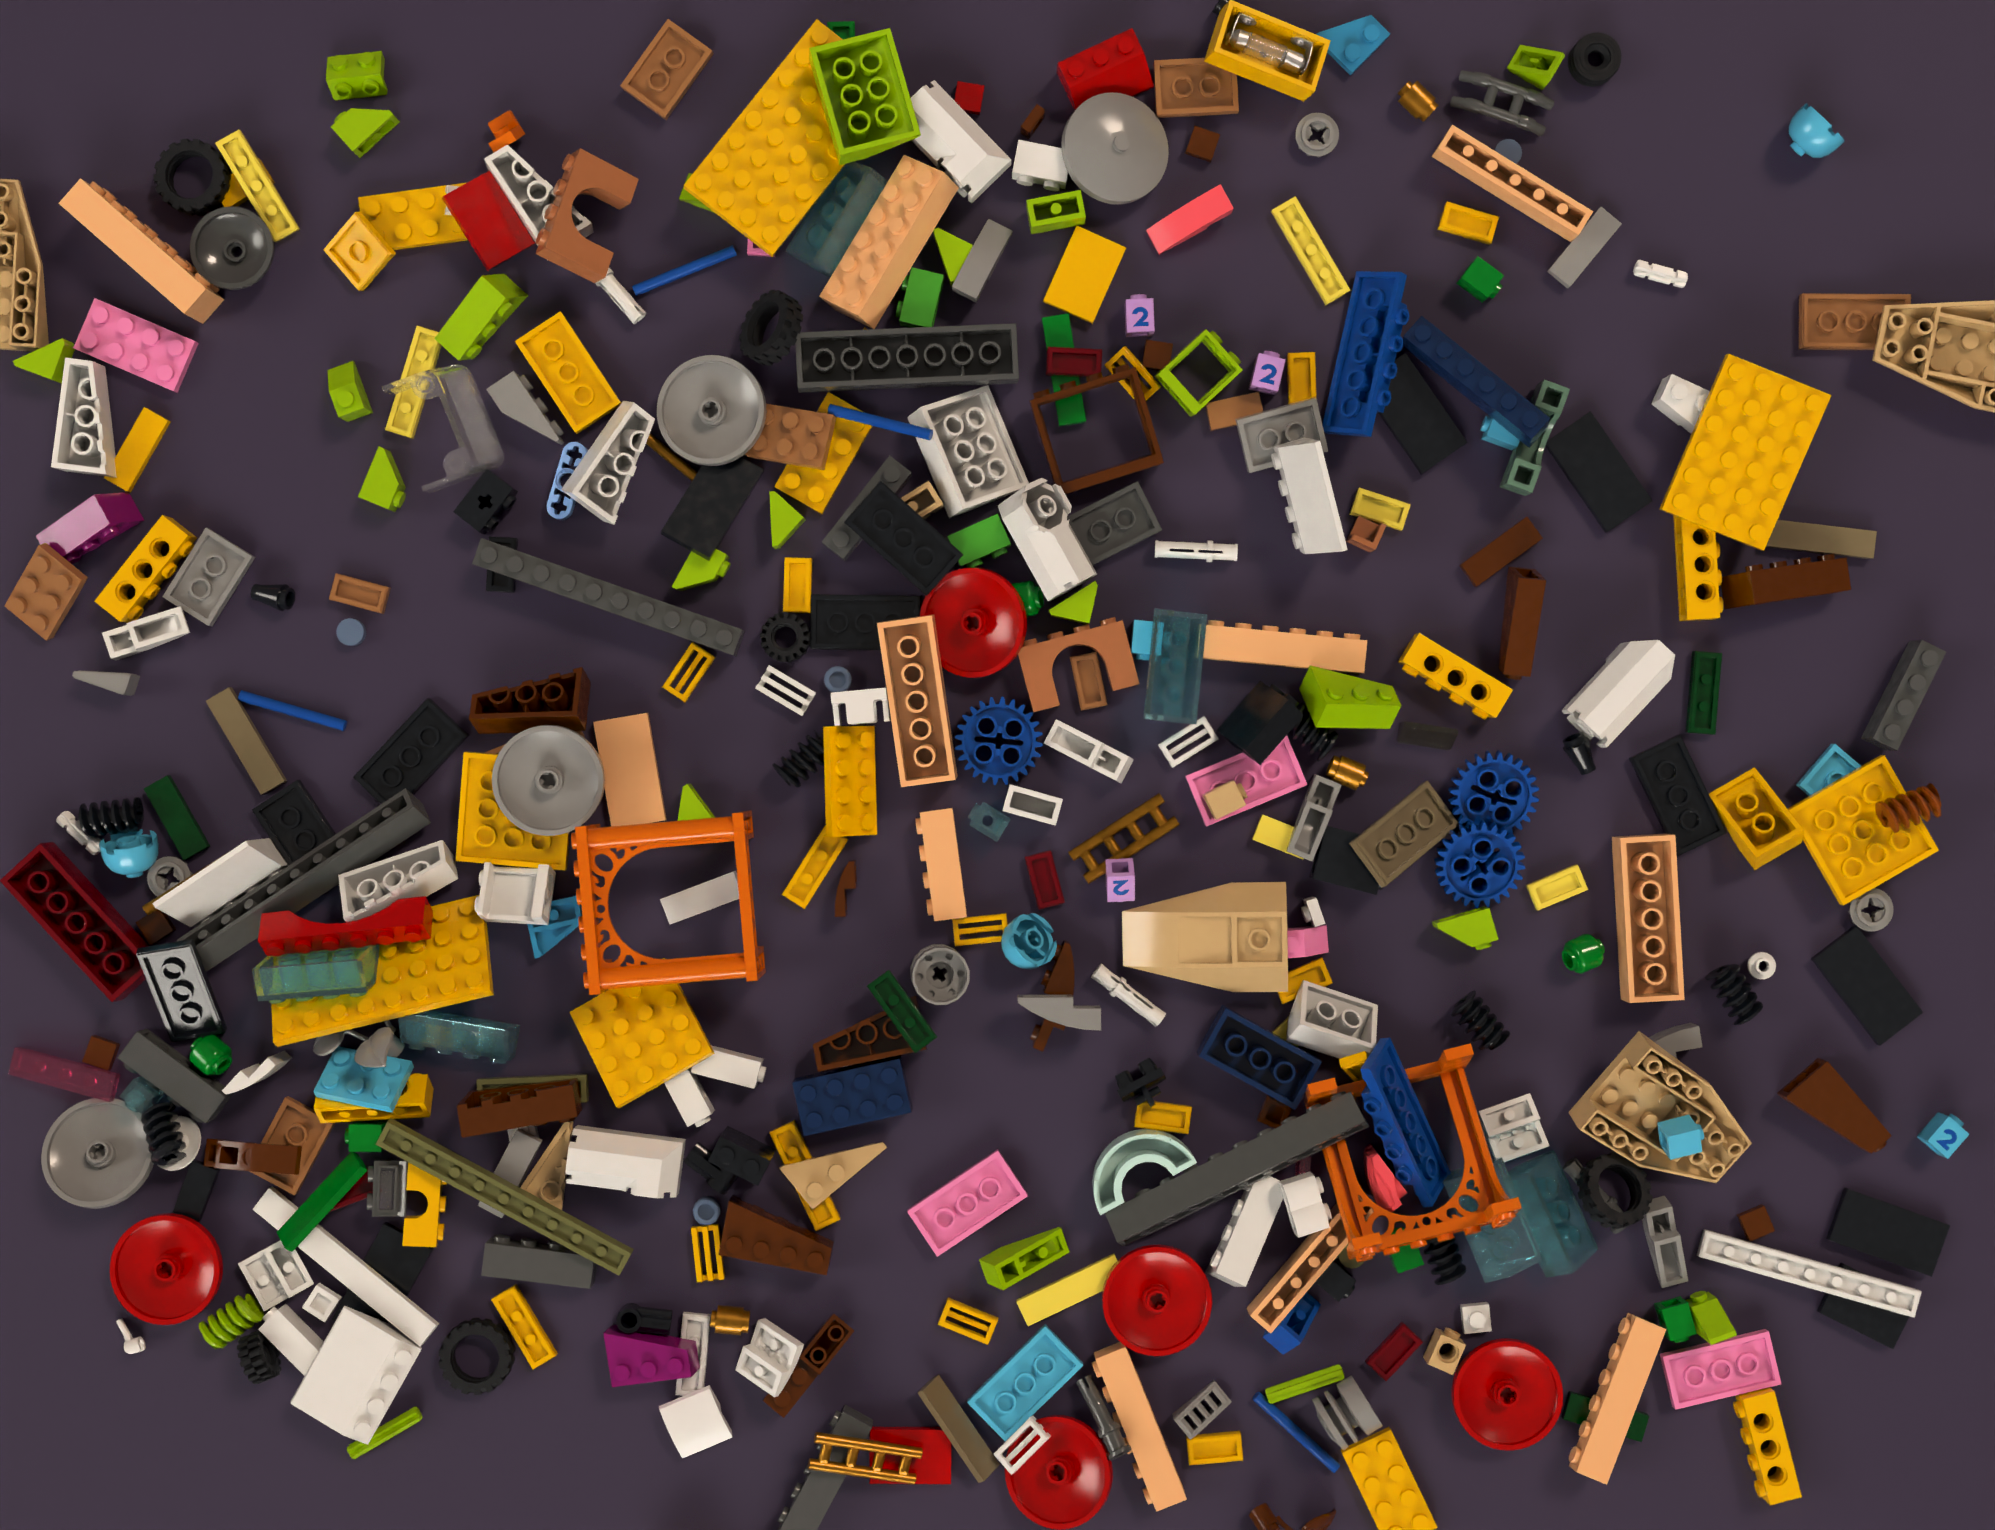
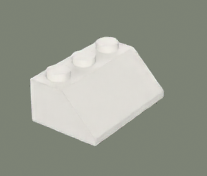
M1303 980L1288 1017L1286 1041L1339 1059L1363 1051L1370 1055L1376 1046L1378 1005Z

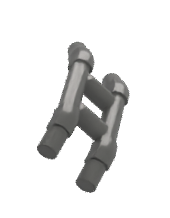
M1461 70L1459 81L1488 88L1483 102L1473 98L1453 96L1450 103L1451 107L1464 109V111L1476 114L1479 113L1515 125L1538 136H1542L1545 133L1546 127L1528 116L1519 115L1524 100L1548 111L1553 108L1554 100L1537 90L1527 89L1482 72ZM1498 91L1514 96L1509 111L1493 106Z

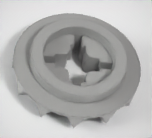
M1324 113L1306 115L1301 119L1296 128L1295 139L1298 148L1305 152L1307 156H1317L1319 158L1330 154L1339 140V129L1336 122ZM1311 128L1316 132L1326 129L1321 136L1322 143L1317 139L1309 142L1313 134Z
M171 856L156 860L149 868L147 875L150 890L158 897L190 877L193 873L189 870L188 863L183 862L178 857ZM173 870V876L180 881L171 882L170 886H168V879L161 876V874H170Z
M1873 888L1852 900L1848 913L1851 915L1852 923L1862 930L1872 932L1881 930L1889 924L1894 908L1892 900L1884 891ZM1869 901L1872 906L1880 907V909L1872 912L1871 918L1869 913L1861 912L1862 909L1868 907Z

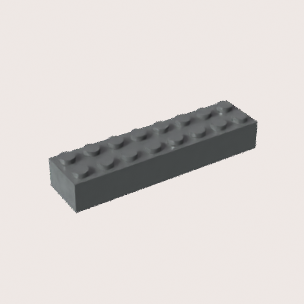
M1016 323L800 332L796 336L797 385L799 393L1015 384L1019 380Z

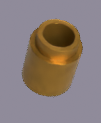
M1408 81L1398 92L1401 96L1398 102L1415 119L1419 118L1423 122L1439 106L1434 101L1436 98L1419 81H1416L1414 84Z
M1334 755L1328 765L1326 776L1331 777V781L1356 790L1358 786L1363 787L1365 785L1369 772L1365 771V764L1342 755L1340 757Z
M718 1305L717 1310H712L710 1327H715V1333L741 1335V1333H748L750 1311L744 1310V1307Z

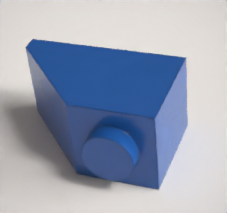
M1306 1292L1272 1333H1269L1267 1330L1265 1331L1263 1338L1284 1355L1302 1343L1321 1304Z

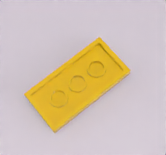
M466 183L452 184V186L460 187ZM447 185L358 197L360 212L393 250L467 241L466 236L452 215H445L446 204L442 197L446 195L445 187Z
M561 311L515 341L576 434L620 406L621 401Z
M830 392L827 393L817 412L828 414V407L830 404L861 411ZM836 417L825 470L787 464L774 487L823 515L873 426Z
M875 726L823 727L826 837L877 835Z
M1390 1427L1349 1445V1448L1344 1451L1341 1449V1453L1378 1530H1434L1438 1528Z

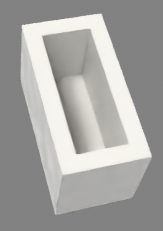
M1018 140L1012 179L1017 180L1018 184L1024 186H1032L1033 183L1041 184L1044 189L1050 191H1059L1060 188L1065 189L1068 171L1063 161L1062 148Z
M1009 784L1002 811L1056 826L1063 799Z

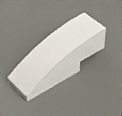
M179 606L126 623L127 625L103 632L102 635L110 658L119 660L180 638L190 633L183 609Z
M1057 719L1044 741V744L1119 783L1123 782L1134 760Z
M736 871L730 872L660 899L669 924L739 899Z

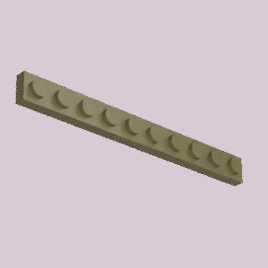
M392 1118L387 1121L375 1144L620 1276L634 1250Z

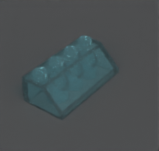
M856 162L847 163L809 210L787 247L786 252L821 274L831 277L888 181L872 167Z
M1154 609L1143 719L1179 724H1197L1207 623L1206 614Z
M378 944L362 948L349 947L339 948L334 951L320 950L305 954L291 953L281 956H267L252 969L258 1001H269L271 1004H276L296 998V1001H307L317 996H323V999H333L341 994H350L351 997L365 995L376 983L380 946Z
M434 1010L398 1018L401 1043L409 1044L411 1049L425 1050L426 1047L436 1048V1053L452 1055L453 1051L463 1053L464 1058L479 1059V1056L490 1057V1062L506 1064V1060L510 1061L516 1054L520 1025Z
M1554 1150L1515 1166L1502 1177L1504 1187L1510 1198L1519 1197L1522 1209L1516 1214L1520 1218L1527 1238L1534 1249L1538 1263L1542 1267L1546 1278L1574 1273L1598 1250L1597 1244Z
M1502 1157L1493 1159L1492 1162L1496 1175L1506 1195L1510 1199L1518 1197ZM1464 1167L1452 1170L1443 1181L1450 1199L1461 1183ZM1473 1180L1467 1182V1189H1472L1479 1193L1477 1187L1473 1188ZM1464 1195L1459 1198L1460 1206L1466 1211L1474 1212L1478 1209V1204L1472 1197ZM1523 1207L1506 1226L1492 1229L1490 1224L1482 1226L1481 1232L1465 1235L1485 1283L1511 1277L1544 1259ZM1454 1209L1455 1212H1456V1214H1457L1458 1216L1464 1217V1216L1460 1215V1214L1456 1211V1209Z

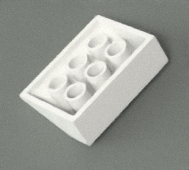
M988 385L922 406L907 417L910 424L933 430L931 440L916 437V440L949 518L1015 493L1029 484Z
M1301 438L1273 446L1275 453L1271 454L1275 470L1279 469L1282 480L1278 481V486L1282 497L1286 496L1288 506L1285 507V513L1288 522H1293L1295 533H1292V540L1295 549H1300V552L1303 554L1343 552L1348 550L1321 442L1310 438Z
M271 838L247 840L152 904L156 909L189 927L198 926L289 865Z
M344 1306L290 1402L298 1409L341 1435L368 1445L422 1348L394 1325Z

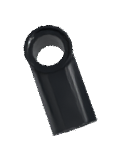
M698 1142L683 1162L703 1176L711 1188L725 1195L739 1176L708 1162L712 1152Z
M627 1303L619 1311L616 1319L617 1326L624 1333L644 1332L669 1335L673 1310L641 1307L635 1303ZM631 1312L636 1315L637 1321L633 1324L626 1323L623 1315Z

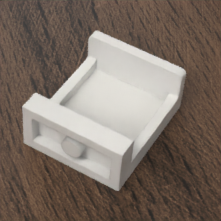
M485 862L484 870H481L479 873L481 889L480 895L475 899V912L485 922L549 925L556 872L547 864H538V869L498 867L494 866L491 862Z

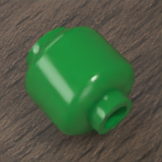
M1032 581L1012 583L1024 603L1026 616L1037 615L1040 608L1044 606L1043 592L1040 586H1036Z
M1583 934L1565 943L1562 951V960L1569 970L1583 974L1602 964L1605 948L1599 939L1589 934Z
M215 1035L196 1039L190 1048V1062L208 1076L224 1073L230 1067L233 1060L230 1046Z

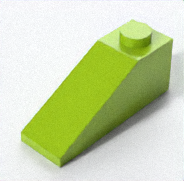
M1057 1227L1002 1246L980 1258L979 1262L987 1284L1005 1290L1068 1254L1070 1251L1062 1229Z

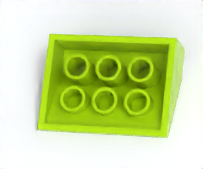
M890 28L809 48L810 65L839 165L866 159L921 136Z

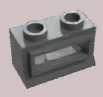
M375 1159L374 1166H368V1182H373V1193H367V1210H372V1217H406L407 1161L403 1159Z

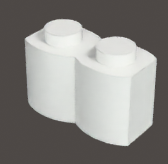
M1309 1171L1279 1181L1293 1232L1298 1238L1330 1228L1328 1220L1332 1219L1328 1204L1322 1203L1320 1194L1324 1193V1188L1319 1177L1315 1178Z

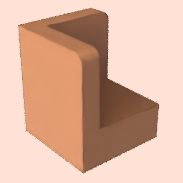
M1357 516L1346 542L1371 553L1376 550L1387 525L1383 523L1376 524Z

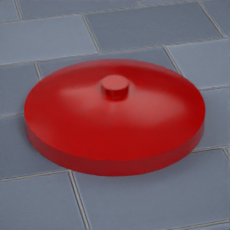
M977 567L952 571L946 574L932 591L925 596L922 603L920 616L933 614L935 616L942 667L955 675L978 678L994 674L1008 666L1023 646L1027 631V616L1024 603L1014 586L994 571Z
M174 1213L153 1215L131 1226L118 1240L110 1260V1280L119 1302L133 1316L157 1325L181 1323L204 1310L217 1294L223 1275L221 1251L212 1234L196 1220Z
M1147 1245L1128 1252L1114 1264L1104 1283L1102 1307L1111 1332L1123 1345L1140 1354L1165 1356L1187 1348L1202 1334L1212 1310V1293L1204 1271L1187 1253L1167 1245Z
M1510 1338L1485 1342L1466 1355L1459 1364L1453 1378L1452 1403L1458 1420L1475 1440L1490 1448L1511 1451L1534 1445L1552 1430L1560 1416L1563 1405V1387L1558 1371L1542 1351L1527 1342Z
M1050 1415L1039 1418L1036 1422L1044 1427L1043 1430L1046 1433L1048 1432L1051 1437L1014 1474L1011 1475L1005 1468V1480L1009 1494L1017 1508L1038 1525L1058 1530L1080 1526L1093 1518L1101 1510L1110 1494L1113 1469L1112 1462L1108 1458L1109 1452L1102 1439L1098 1438L1097 1433L1090 1426L1076 1418L1065 1415ZM1031 1426L1009 1447L1006 1457L1034 1430ZM1037 1434L1009 1463L1013 1466L1041 1437Z

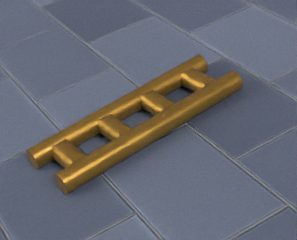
M1160 793L1068 852L1073 861L1080 857L1089 869L1083 875L1088 884L1106 873L1105 861L1098 865L1090 852L1104 842L1112 855L1108 859L1130 858L1180 825L1175 816L1167 820L1158 806L1165 802ZM1150 813L1158 826L1144 835L1135 821ZM1127 828L1135 841L1121 850L1113 836Z
M816 1432L814 1443L822 1444L818 1459L809 1458L808 1470L914 1485L916 1473H909L912 1458L921 1459L923 1448ZM833 1446L848 1448L845 1463L829 1461ZM859 1450L875 1452L871 1467L856 1465ZM886 1454L901 1456L898 1471L882 1469Z

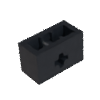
M486 469L453 512L478 532L486 534L487 532H492L500 522L498 517L504 510L508 511L517 500L515 495L518 491L494 472ZM485 499H489L491 504H493L491 508L486 507L485 503H483Z

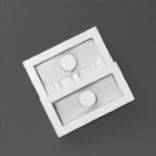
M282 1051L268 1057L261 1065L257 1063L240 1070L222 1092L230 1094L258 1083L280 1070L292 1057L287 1052Z
M1530 1093L1478 1111L1497 1165L1550 1146Z
M281 1240L238 1263L263 1311L270 1309L314 1284L296 1249L292 1252L285 1249Z
M766 1318L759 1319L751 1343L742 1348L735 1370L773 1397H777L793 1373L804 1344Z
M710 1385L659 1406L664 1423L682 1458L733 1437L732 1429L722 1414L720 1403Z

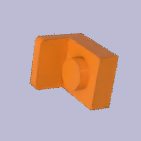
M511 110L488 122V126L495 136V139L488 143L493 153L525 135Z

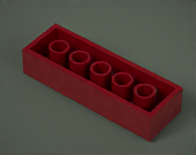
M54 842L40 843L0 880L111 1002L125 999L146 980L136 952L138 948L149 945Z

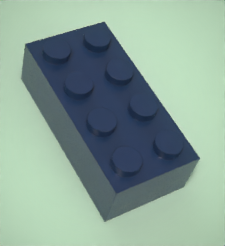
M1224 1005L1221 1006L1196 1051L1199 1057L1296 1110L1306 1092L1307 1084L1311 1083L1322 1063L1318 1057Z
M901 1055L797 1077L792 1082L804 1136L911 1113L913 1108Z

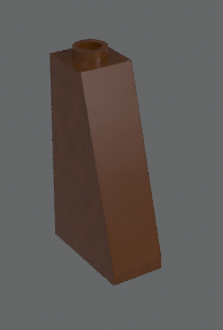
M1508 566L1498 668L1509 679L1520 680L1522 676L1531 677L1546 579L1536 569Z
M1817 1058L1777 1092L1782 1099L1870 1154L1883 1149L1887 1144L1886 1141L1892 1136L1826 1060Z

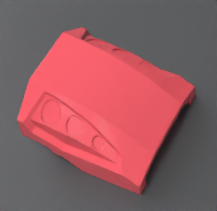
M1369 1144L1364 1150V1171L1367 1184L1375 1203L1381 1208L1393 1212L1402 1205L1399 1199L1408 1193L1373 1146Z

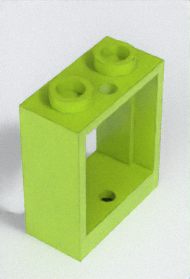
M1207 329L1197 335L1154 376L1190 417L1198 413L1243 371L1239 366L1241 364L1239 358L1231 351L1227 353L1221 346L1223 343L1221 338L1214 331L1209 332ZM1202 342L1226 368L1228 373L1196 401L1170 371Z

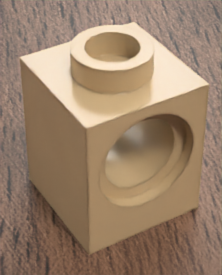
M1234 780L1202 794L1213 818L1216 820L1246 806L1244 799L1247 798V794L1242 784L1236 785Z
M1445 1327L1444 1331L1435 1328L1423 1356L1427 1364L1453 1375L1466 1347V1344L1460 1338L1461 1334ZM1443 1344H1451V1350L1448 1353H1439L1440 1347Z

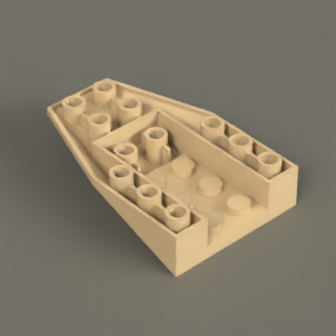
M0 179V350L35 351L49 344L43 264L20 181Z
M1640 1031L1636 1033L1568 1112L1579 1130L1639 1167L1717 1183L1752 1144L1710 1083ZM1690 1115L1696 1124L1701 1125L1704 1132V1140H1701L1702 1152L1670 1160L1660 1146L1657 1122Z

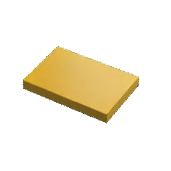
M1076 225L1043 302L1093 324L1126 247Z

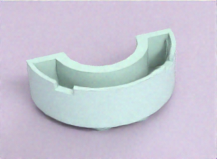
M1138 1129L1120 1135L1103 1150L1094 1168L1092 1188L1099 1214L1102 1215L1124 1203L1121 1192L1122 1181L1126 1173L1135 1165L1143 1162L1158 1163L1166 1167L1174 1176L1196 1164L1195 1157L1182 1141L1164 1131Z

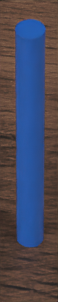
M731 245L632 286L636 296L737 256L734 246Z
M830 404L828 407V414H833L835 417L926 440H931L933 436L932 429Z
M243 690L240 691L238 696L239 701L345 731L347 726L346 720Z
M1257 1392L1253 1396L1252 1400L1330 1471L1335 1473L1339 1469L1340 1464L1274 1404H1270L1262 1393Z

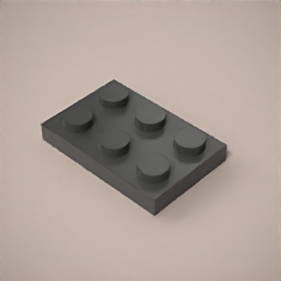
M1138 481L1067 516L1071 528L1092 565L1162 531Z

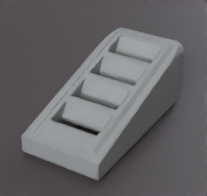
M79 670L74 671L72 675L75 679L127 696L135 694L140 680V675L130 673Z
M1213 1380L1172 1413L1173 1419L1191 1440L1232 1401L1217 1382ZM1212 1391L1221 1401L1217 1405L1209 1396ZM1203 1399L1212 1408L1209 1412L1201 1403ZM1195 1407H1197V1409L1203 1415V1417H1201L1200 1419L1193 1411ZM1186 1415H1189L1193 1420V1425L1190 1426L1184 1418Z

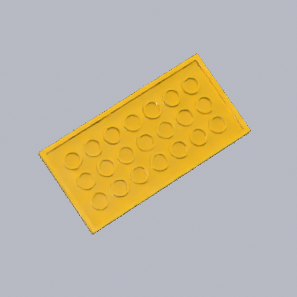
M818 19L815 20L683 187V189L771 257L775 255L846 165H839L809 61V48L843 39Z
M479 895L431 906L433 910L431 939L418 942H397L390 945H368L362 948H339L334 951L320 950L305 954L291 953L281 956H269L273 1043L279 1047L494 995L487 922L477 915L474 907L475 899Z

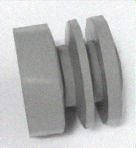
M932 944L922 948L914 956L910 966V979L916 992L925 1001L934 1005H948L957 1001L966 992L970 982V970L965 959L954 948L945 944ZM937 966L939 969H946L943 972L944 978L942 979L938 977L932 978L935 974L933 969Z
M1352 1375L1336 1384L1341 1396L1340 1398L1335 1399L1330 1392H1324L1330 1403L1327 1406H1324L1318 1396L1312 1399L1319 1421L1329 1437L1343 1451L1349 1448L1343 1435L1348 1433L1353 1442L1357 1443L1358 1437L1354 1430L1356 1427L1359 1426L1364 1433L1369 1435L1383 1426Z

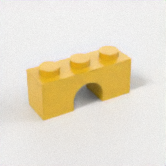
M409 1162L406 1190L423 1193L427 1198L428 1207L426 1212L421 1215L406 1216L404 1218L402 1246L437 1247L439 1240H444L445 1224L440 1223V1213L446 1212L447 1196H442V1185H447L448 1183Z

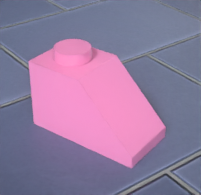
M1327 925L1287 928L1288 958L1308 957L1329 952Z

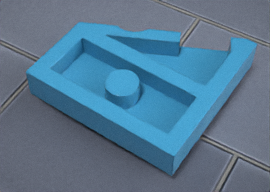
M1372 15L1321 31L1316 35L1331 40L1327 53L1351 76L1385 42L1390 33Z
M576 896L552 901L549 925L527 924L535 959L543 956L579 927L578 920L579 916H582V906L577 904Z

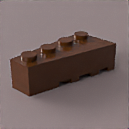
M1834 554L1818 556L1817 562H1811L1810 557L1793 560L1794 565L1787 566V561L1769 563L1770 568L1763 569L1762 564L1746 566V572L1722 577L1721 589L1724 609L1851 590L1847 557L1835 559Z
M583 667L573 669L571 673L549 675L548 679L536 682L528 680L522 682L520 686L512 688L504 686L472 694L469 720L479 734L520 733L528 728L540 725H558L573 731H586L591 682Z
M915 995L910 999L920 1012L918 998ZM885 1011L813 1044L818 1072L914 1053ZM927 1045L919 1051L928 1050Z
M578 1078L469 1091L457 1104L461 1137L465 1138L530 1125L540 1126L558 1120L560 1123L575 1120V1117H578L582 1111Z
M732 1195L728 1202L719 1255L827 1276L834 1241L806 1228L798 1227L780 1216L777 1217L764 1211V1209L744 1202L741 1198Z

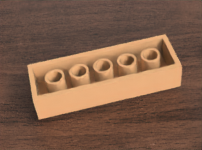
M903 155L819 297L834 310L875 329L959 187L945 172Z
M80 178L59 204L180 311L204 324L225 300L217 293L220 289L199 274L190 262L181 258L167 242L164 243L158 238V234L149 226L140 222L130 209L117 202V198L108 190L102 188L94 181L89 184Z
M933 614L879 622L877 627L901 787L956 780L958 775L935 616Z
M1651 834L1612 837L1621 1000L1628 1003L1685 1000L1676 836L1673 834Z

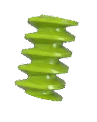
M247 1293L245 1295L246 1299L237 1295L234 1298L235 1304L232 1302L225 1304L227 1311L219 1308L216 1311L217 1317L211 1314L208 1316V1323L206 1321L199 1323V1329L203 1338L212 1348H224L228 1345V1342L235 1340L237 1335H242L246 1329H250L255 1323L262 1320L264 1316L263 1310L251 1294Z

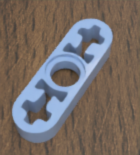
M570 442L563 448L547 501L549 515L557 520L568 519L575 507L576 501L565 496L563 505L567 506L566 511H561L558 515L557 510L553 508L554 504H559L562 498L560 494H557V490L563 492L561 490L563 487L560 483L562 476L574 472L570 468H564L565 464L571 466L573 458L569 456V452H575L576 448H579V452L582 454L581 459L577 458L575 460L574 467L579 465L588 452L587 448L578 442Z

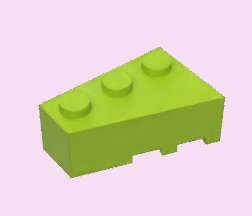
M505 274L482 275L434 339L458 361L472 360L479 355L486 341L494 335L497 329L528 295Z
M1311 665L1299 688L1316 728L1390 729L1402 706L1393 686Z

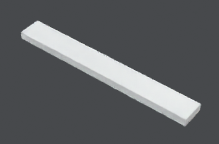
M270 1187L253 1210L279 1230L298 1210V1207L274 1187ZM319 1224L298 1245L302 1251L419 1347L426 1342L439 1325L435 1319Z
M1703 1229L1697 1251V1256L1913 1318H1915L1922 1293L1919 1289Z

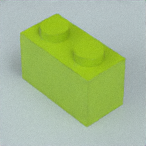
M1081 190L1026 200V211L1031 234L1085 224L1086 215Z

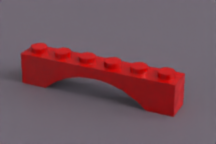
M426 896L398 899L385 909L371 916L345 923L325 924L301 918L291 911L262 913L258 943L267 956H281L283 954H305L320 950L334 951L339 948L349 947L362 948L368 945H390L406 941L418 942L431 939L433 910Z

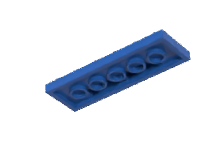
M1356 271L1322 424L1324 433L1371 437L1376 414L1384 413L1385 406L1389 405L1391 401L1390 381L1397 374L1396 354L1403 347L1402 327L1409 320L1407 305L1401 302L1407 278L1406 274L1402 272Z
M1380 1038L1360 1069L1362 1078L1367 1084L1361 1093L1364 1109L1373 1119L1374 1131L1383 1141L1385 1155L1394 1165L1396 1179L1402 1185H1413L1414 1192L1423 1207H1433L1451 1172L1391 1038Z

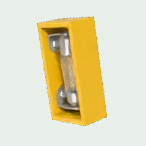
M1229 0L1219 12L1204 62L1304 102L1316 90L1331 40Z

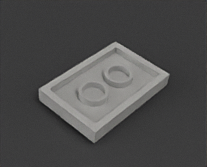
M1315 397L1235 419L1247 472L1249 473L1274 467L1271 454L1275 453L1273 446L1301 438L1319 440L1323 453L1328 452L1319 407Z
M205 528L162 597L177 607L181 606L185 612L212 627L256 557L210 528Z

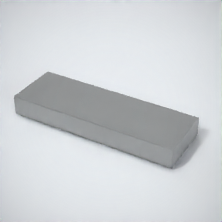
M1600 207L1585 224L1580 234L1567 246L1547 272L1568 289L1622 223L1603 207Z

